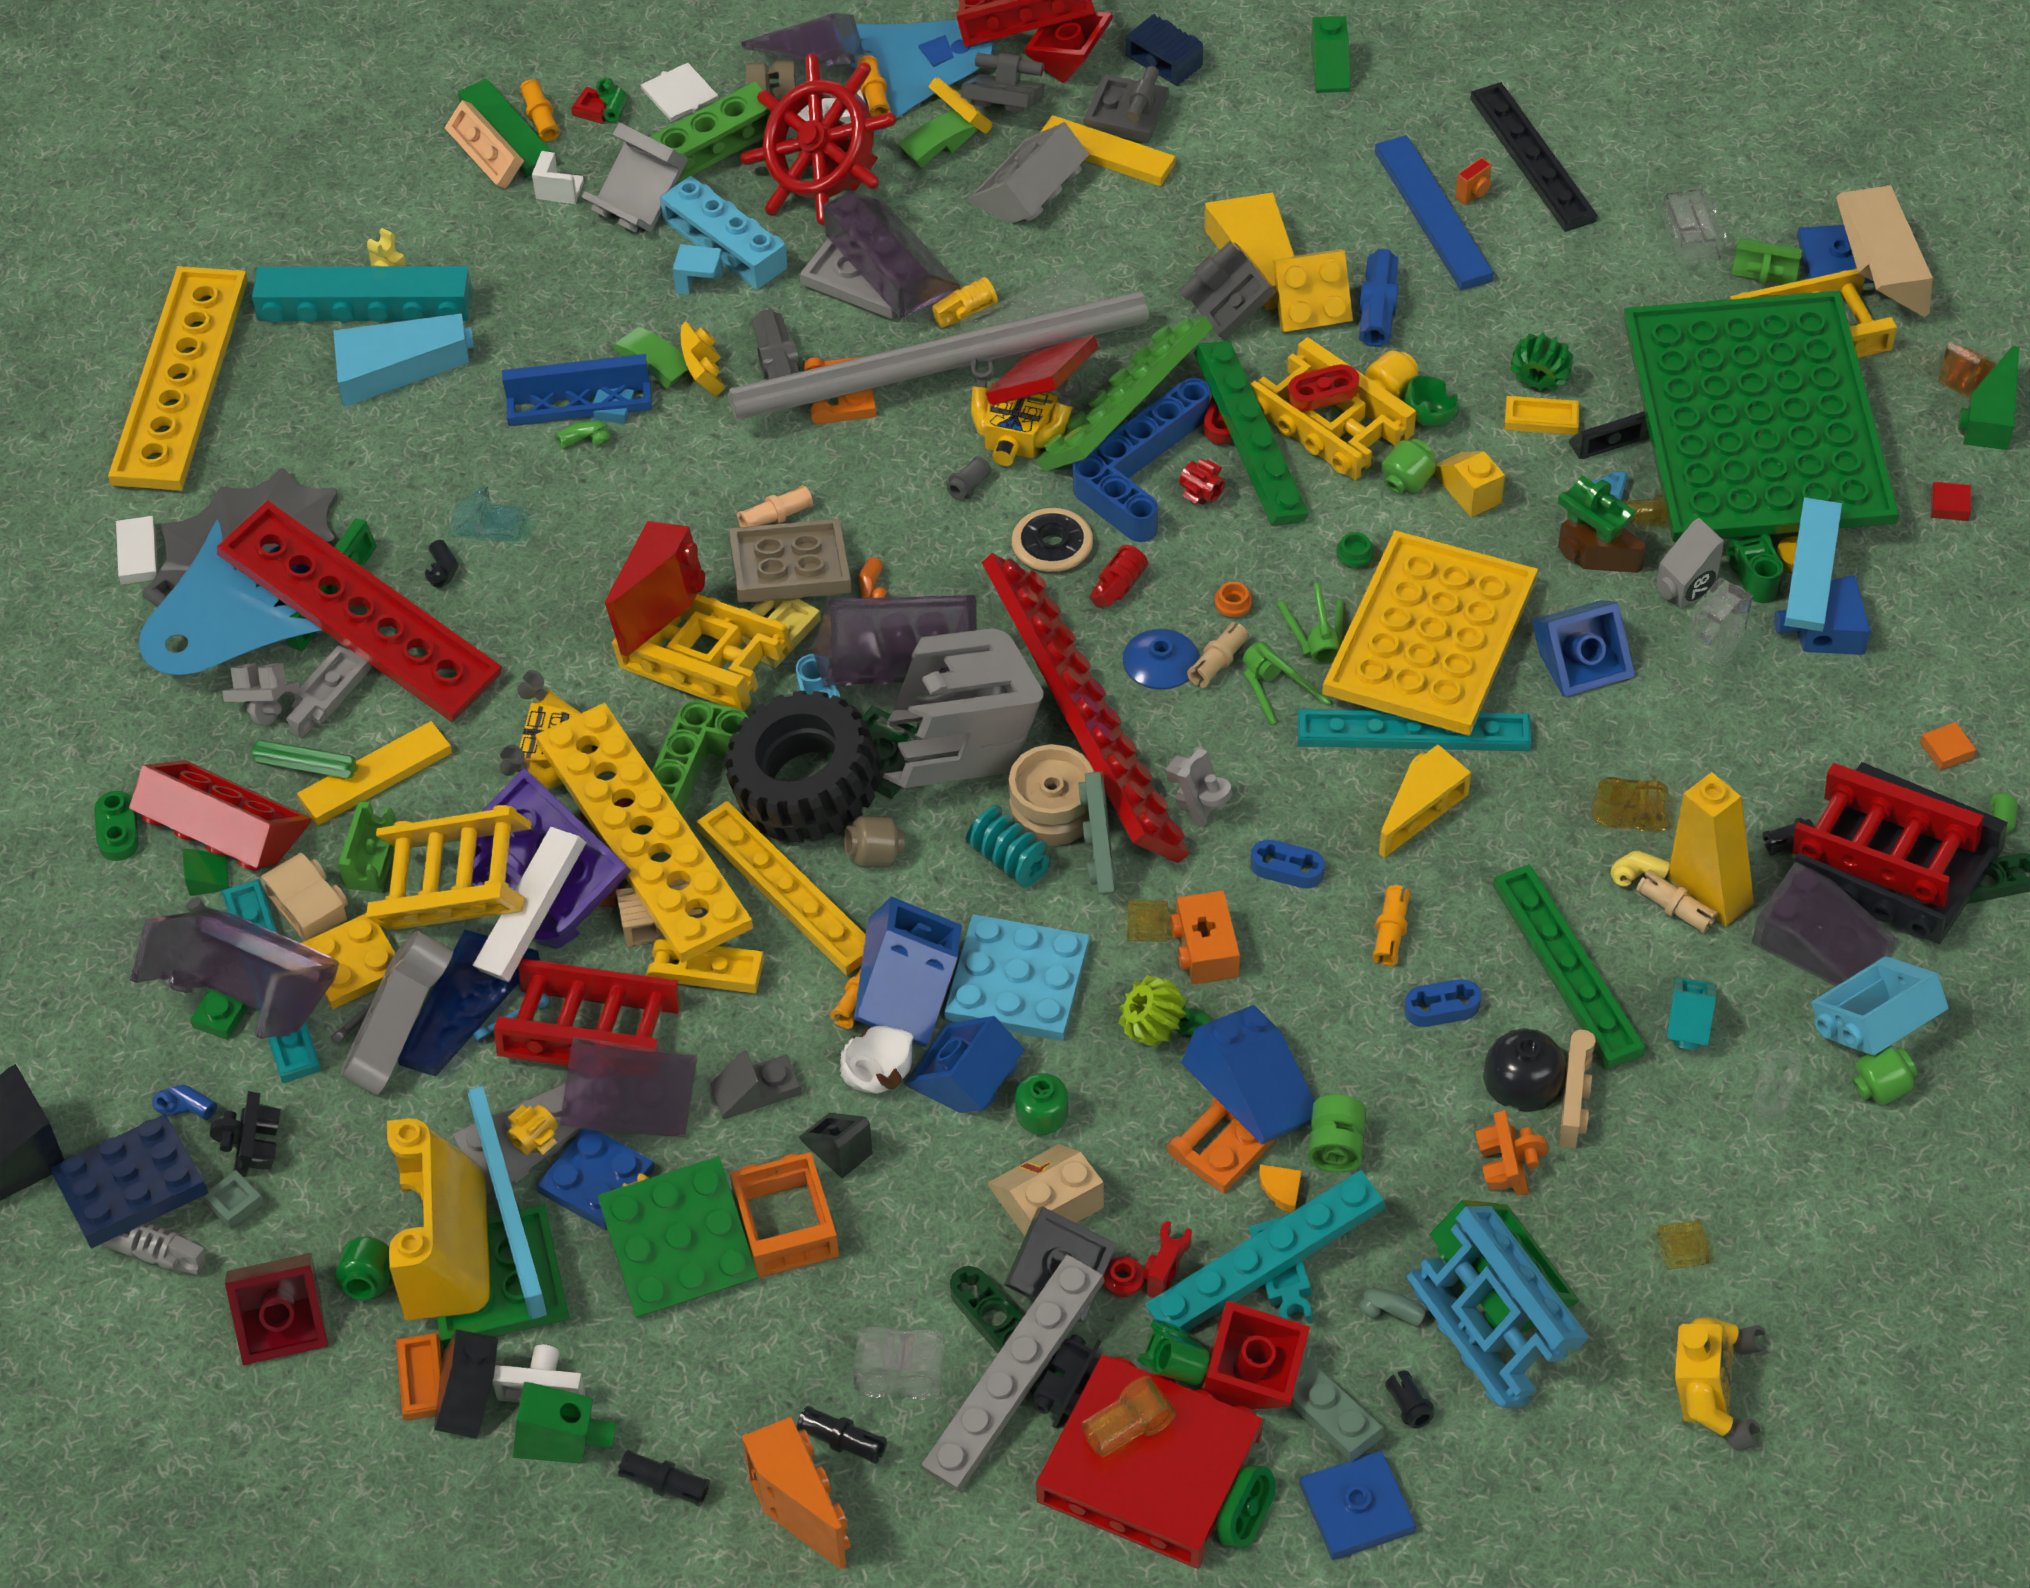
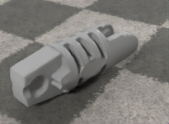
M149 1222L101 1244L106 1248L134 1258L138 1257L142 1261L156 1266L159 1265L164 1269H174L198 1275L206 1264L204 1247L191 1242V1239L180 1233L171 1232L169 1229L150 1224Z

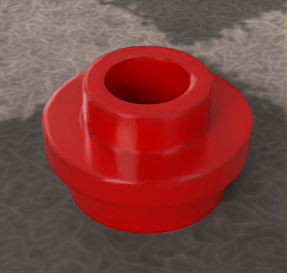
M1130 1257L1113 1258L1109 1261L1103 1275L1105 1281L1103 1286L1114 1296L1121 1298L1130 1297L1142 1288L1144 1270L1139 1262ZM1128 1272L1130 1276L1119 1278L1116 1276V1273Z

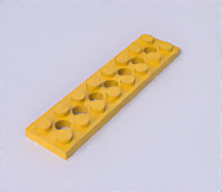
M177 266L108 474L111 486L183 490L248 283L246 271ZM204 296L212 297L207 301H197ZM194 322H204L198 327H190ZM188 347L196 348L195 350L189 353L181 352ZM179 373L187 374L184 378L173 379ZM173 399L179 400V401H178L176 404H174V405H170V406L163 405V404L167 403L169 400H173ZM162 426L170 427L165 432H155V430ZM153 453L162 454L156 459H146V457Z
M602 703L535 734L537 745L601 842L632 870L625 878L681 963L753 929L752 918L606 703ZM586 745H594L598 747V749L591 754L579 752V750ZM606 771L616 774L614 778L607 781L596 778L600 773ZM622 798L634 800V803L628 807L622 808L614 805ZM640 825H648L653 828L644 835L632 832ZM665 852L671 855L664 862L651 860V857L656 853ZM676 880H685L690 883L682 890L669 887ZM695 908L708 910V913L701 918L687 915Z

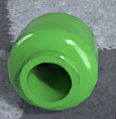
M1418 439L1398 442L1382 462L1381 468L1386 477L1384 480L1386 486L1397 494H1402L1404 491L1410 494L1420 492L1436 471L1435 453Z
M1890 1045L1874 1056L1865 1054L1860 1057L1855 1064L1858 1076L1853 1078L1852 1082L1863 1100L1872 1098L1875 1103L1886 1106L1913 1090L1915 1084L1914 1077L1918 1076V1072L1910 1056L1902 1047L1896 1049Z

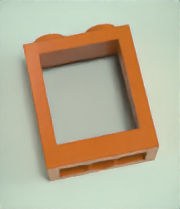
M811 1152L800 1155L789 1154L777 1161L761 1165H747L738 1171L730 1173L734 1201L758 1278L839 1257L837 1234ZM806 1185L818 1225L759 1240L747 1200Z

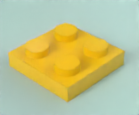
M1338 249L1272 260L1281 331L1288 332L1353 321L1345 250Z
M367 913L298 944L302 957L332 1010L378 989L388 965L395 955V951L381 927L366 918Z

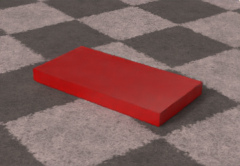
M1095 335L1028 352L986 392L989 405L992 404L993 406L1056 390L1097 350L1099 346Z

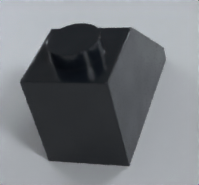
M456 1329L442 1357L434 1430L477 1438L494 1378L498 1338Z

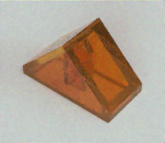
M1950 341L1945 350L1938 382L1970 398L1973 391L1997 365V362L1969 347Z

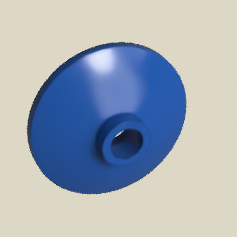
M1152 629L1138 634L1130 640L1123 653V665L1129 677L1144 687L1157 690L1172 689L1189 681L1187 671L1199 660L1198 650L1194 643L1185 635L1169 629Z

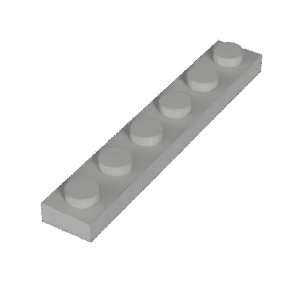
M1068 1254L1065 1256L921 1464L925 1472L957 1492L962 1490L1105 1282L1102 1274Z

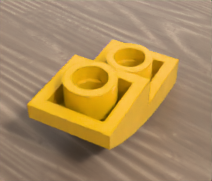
M685 321L681 325V347L686 365L694 380L717 397L726 386L718 377L721 370L715 364L721 358L713 347L716 340L702 326L697 330Z

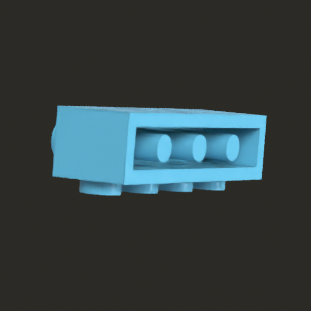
M689 176L660 196L662 218L666 224L696 246L721 248L723 266L756 290L788 268L787 248L783 240L766 231L755 219L744 215L732 202L722 199L707 184H702L692 176Z

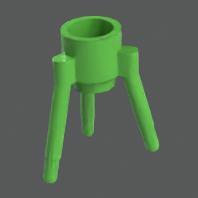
M1320 583L1313 585L1319 625L1311 629L1308 640L1285 602L1281 599L1278 600L1277 605L1299 641L1303 656L1305 658L1312 657V660L1317 664L1332 663L1343 642V600L1339 599L1336 602L1334 630L1328 625Z
M1256 642L1244 653L1243 663L1248 669L1244 672L1243 676L1251 683L1270 725H1275L1277 720L1259 679L1271 681L1281 671L1324 705H1331V700L1327 696L1322 695L1319 689L1294 671L1266 642Z

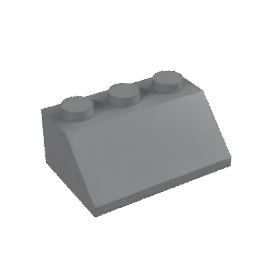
M1063 122L1026 138L967 201L971 205L1012 224L1023 219L1029 222L1042 213L1043 208L1041 205L1045 201L1052 200L1063 190L1061 184L1065 180L1072 179L1082 170L1080 164L1088 157L1089 153L1068 125Z

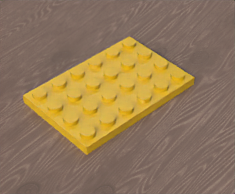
M1394 530L1325 678L1322 695L1470 736L1535 585L1538 569Z

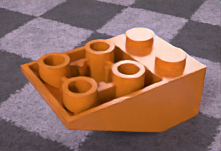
M788 1417L743 1435L742 1443L748 1478L763 1512L839 1569L847 1567L845 1550L851 1548L845 1531L848 1528L847 1520L840 1504L832 1505L828 1494L831 1491V1487L823 1467L815 1468L811 1455H814V1449L806 1430L798 1432L792 1417Z

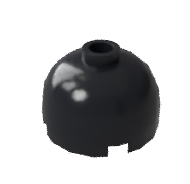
M1528 1028L1511 1030L1496 1039L1488 1050L1485 1058L1483 1080L1487 1092L1497 1103L1505 1107L1507 1103L1513 1107H1519V1111L1523 1112L1544 1109L1558 1099L1564 1087L1566 1061L1563 1052L1549 1035L1539 1030Z

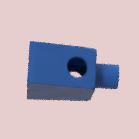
M1855 576L1831 580L1823 632L1784 626L1786 610L1775 612L1776 632L1778 634L1798 632L1804 652L1855 655L1866 653L1871 630Z

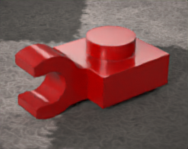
M1165 1221L1162 1224L1159 1239L1161 1248L1157 1255L1151 1254L1143 1271V1278L1147 1279V1296L1155 1298L1170 1288L1179 1269V1262L1183 1254L1191 1246V1229L1187 1228L1182 1238L1172 1239L1169 1237L1171 1222Z

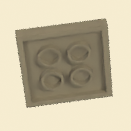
M840 519L729 528L738 603H760L765 600L774 599L796 600L808 596H837L842 593H851V579Z

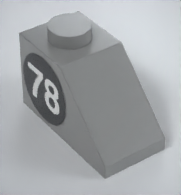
M1700 518L1690 524L1662 559L1659 566L1656 586L1665 599L1671 600L1680 609L1716 588L1724 540Z

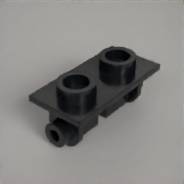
M1071 1335L1069 1339H1065L1061 1344V1348L1050 1367L1064 1374L1063 1378L1048 1370L1040 1386L1033 1394L1035 1401L1033 1407L1035 1410L1042 1414H1048L1050 1411L1057 1415L1052 1425L1053 1427H1057L1063 1414L1070 1417L1082 1394L1076 1390L1082 1380L1088 1382L1099 1361V1358L1095 1357L1102 1341L1097 1340L1093 1350L1086 1347V1341L1078 1335Z

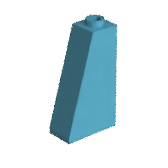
M462 313L333 330L337 379L343 406L352 405L469 363L468 349L474 348L472 328H464Z

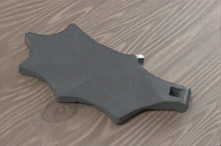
M284 468L279 469L269 480L254 488L220 487L210 505L199 515L184 521L164 523L161 526L166 544V561L154 580L144 588L142 596L158 607L168 596L163 592L167 589L172 591L193 563L216 520L220 523L223 541L267 500L335 547L336 538L330 532L327 516L338 500L337 489L332 487L314 489L300 485L292 479ZM275 543L265 544L262 546V549L269 553L271 549L279 545Z

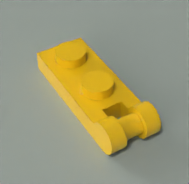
M659 939L654 942L651 954L654 962L648 965L646 976L678 980V984L756 994L764 964L763 951L716 946L681 963L667 940ZM674 960H679L678 965L669 963L673 962Z

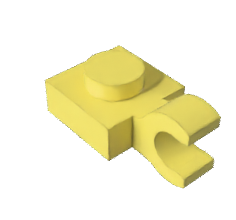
M381 228L379 230V242L372 239L367 241L371 266H406L404 255L395 249V235L392 232Z

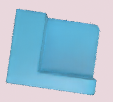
M680 244L672 269L675 293L690 294L694 277H722L724 268L721 248Z

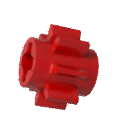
M1202 458L1198 463L1192 461L1187 464L1179 479L1180 486L1186 488L1182 497L1196 505L1198 503L1204 505L1206 501L1210 503L1216 501L1225 486V479L1219 476L1222 467L1209 459L1205 461Z

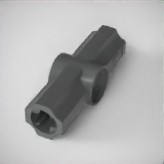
M773 309L760 311L759 315L752 319V325L758 344V357L763 377L772 379L798 373L800 367L796 346L793 339L789 340L782 313H776Z

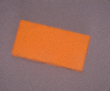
M439 1332L396 1339L404 1421L434 1417L436 1415L442 1366Z

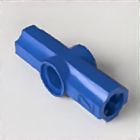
M1378 249L1375 253L1369 254L1365 275L1366 281L1362 282L1360 313L1362 315L1359 340L1369 347H1381L1390 342L1392 316L1396 314L1398 294L1396 279L1399 257L1392 254L1391 250Z

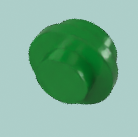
M1352 532L1346 534L1338 543L1336 555L1339 561L1346 566L1363 567L1373 559L1374 547L1366 535Z

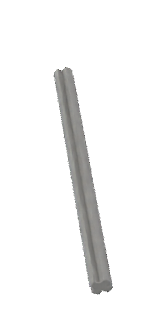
M1139 291L730 388L728 400L735 421L968 366L972 364L974 359H977L978 363L1147 323L1146 319H1149V309L1145 304L1144 294Z

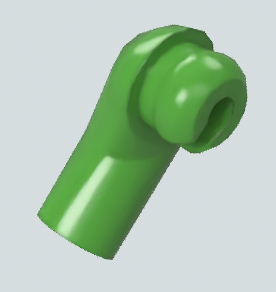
M602 420L577 422L555 433V439L563 450L588 437H591L594 445L599 446L610 440L611 434L606 429L608 425Z

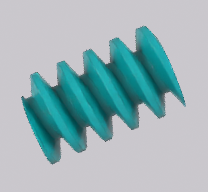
M993 805L979 815L970 825L965 837L966 843L971 844V847L976 852H981L985 859L993 861V864L999 870H1004L1009 878L1016 879L1019 886L1028 888L1048 870L1050 857L1045 856L1048 845L1043 840L1036 842V835L1032 831L1024 833L1025 827L1022 823L1013 824L1014 818L1010 814L1002 815V808L998 805Z

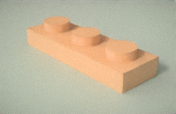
M462 100L446 124L445 129L497 186L508 187L524 160L471 103Z

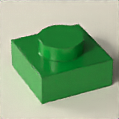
M209 989L190 1019L192 1027L229 1040L248 1009L245 1000Z

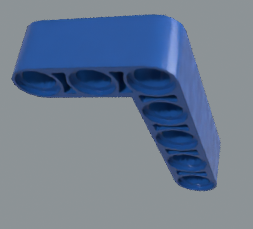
M1188 378L1109 434L1085 459L1073 463L1074 495L1133 541L1146 542L1156 536L1158 530V505L1151 495L1128 478L1204 423L1210 403V387L1207 382L1199 378Z

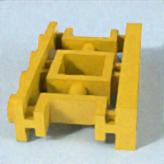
M1307 337L1298 344L1297 355L1292 353L1288 357L1287 372L1291 375L1278 385H1275L1264 376L1258 382L1254 380L1250 385L1266 420L1274 424L1283 435L1291 436L1304 445L1309 453L1318 455L1330 463L1335 471L1340 474H1346L1356 481L1361 477V469H1368L1371 466L1372 451L1368 447L1380 437L1396 445L1400 442V439L1408 440L1414 435L1416 410L1359 371H1357L1360 377L1358 394L1348 401L1335 404L1345 412L1331 423L1313 410H1300L1286 402L1288 399L1289 382L1295 376L1333 365H1348ZM1365 415L1373 420L1367 427L1359 423L1365 418ZM1346 432L1353 436L1348 441V444L1340 439Z
M699 594L696 595L689 609L629 656L621 655L616 638L612 641L620 668L711 702L736 708L744 712L752 703L749 691L755 692L759 687L755 672L752 671L763 656L780 661L784 655H789L793 650L787 626L782 622L759 616L747 609H739L722 603L715 598H708ZM682 619L688 620L682 628L677 627ZM702 634L719 640L708 654L690 649ZM742 635L751 639L744 650L739 648L743 643ZM666 639L671 640L666 648L660 647ZM727 661L733 662L728 670L722 669Z

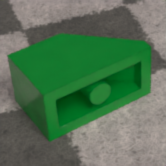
M1346 16L1312 17L1311 53L1316 93L1350 92L1349 36Z

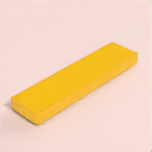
M1054 115L1050 117L1041 130L1042 132L1065 122L1089 153L1084 161L1160 187L1176 165V156Z
M430 721L357 760L358 770L354 773L353 778L346 779L327 776L297 793L298 800L315 824L320 826L355 807L359 801L364 802L451 755V745L433 722Z

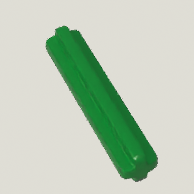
M265 740L257 741L255 747H252L251 750L254 761L262 764L346 779L353 778L354 773L358 770L356 758L350 755Z

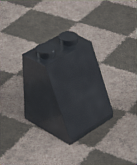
M16 1064L0 1074V1201L52 1175L49 1167L64 1160L50 1122Z

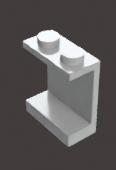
M619 122L613 135L625 141L598 197L584 191L582 198L593 203L590 210L608 219L612 213L619 216L618 224L635 233L639 227L651 232L662 212L660 196L675 186L689 158Z

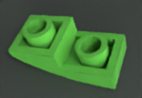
M954 110L926 122L897 145L908 158L922 169L944 148L951 153L956 151L977 130Z
M641 327L634 329L613 346L621 356L646 354L649 372L666 389L690 373L683 353L658 335Z

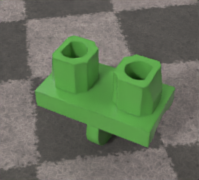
M1748 238L1746 240L1738 239L1732 275L1758 279L1759 284L1766 285L1767 281L1782 284L1796 282L1802 249L1784 244L1780 246L1762 243L1760 240Z

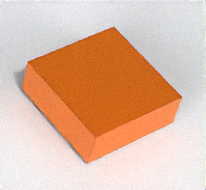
M1956 722L1924 733L1921 737V745L1940 771L1975 757L1976 748Z

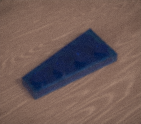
M464 929L453 950L448 966L437 980L398 1057L399 1066L437 1076L520 983L518 966L509 982L480 972L473 966L489 936ZM527 948L522 959L539 961L538 950Z

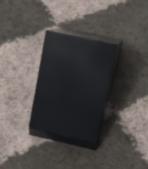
M828 1113L799 1136L800 1140L841 1178H844L873 1154L870 1123L864 1116Z

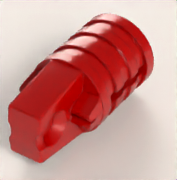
M1122 545L1099 575L1100 580L1089 596L1096 607H1108L1116 600H1121L1148 567L1146 556L1132 545Z

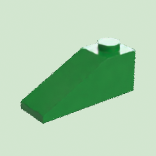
M2012 346L1973 391L1968 409L1961 408L1958 430H1964L1963 445L2008 450L2015 421L2020 347Z

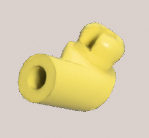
M1635 850L1615 861L1610 873L1615 884L1625 887L1629 886L1632 880L1645 874L1648 870H1652L1654 874L1665 879L1670 862Z

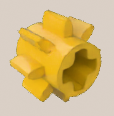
M522 1104L507 1117L511 1124L506 1135L512 1145L522 1154L527 1156L531 1152L534 1154L539 1152L543 1156L557 1143L553 1137L556 1135L554 1131L558 1129V1123L543 1106L536 1105L534 1108L531 1106L526 1108Z

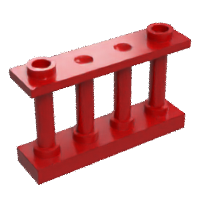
M1832 763L1826 776L1824 799L1830 802L1814 828L1800 822L1797 823L1794 831L1793 853L1797 855L1799 852L1848 874L1909 895L1921 902L1931 903L1944 908L1947 902L1950 877L1944 875V872L1958 847L1975 852L1980 842L1984 816ZM1845 807L1867 814L1852 841L1830 834ZM1882 820L1904 827L1890 855L1867 847ZM1920 834L1943 841L1928 869L1905 861Z
M521 959L518 964L521 992L526 994L516 1019L498 1016L496 1020L494 1036L497 1056L657 1078L660 1069L658 1039L652 1038L661 1012L674 1014L679 1012L678 980ZM543 993L547 996L565 998L556 1024L533 1021ZM582 1001L605 1004L596 1030L572 1027ZM621 1006L644 1009L636 1035L612 1032Z

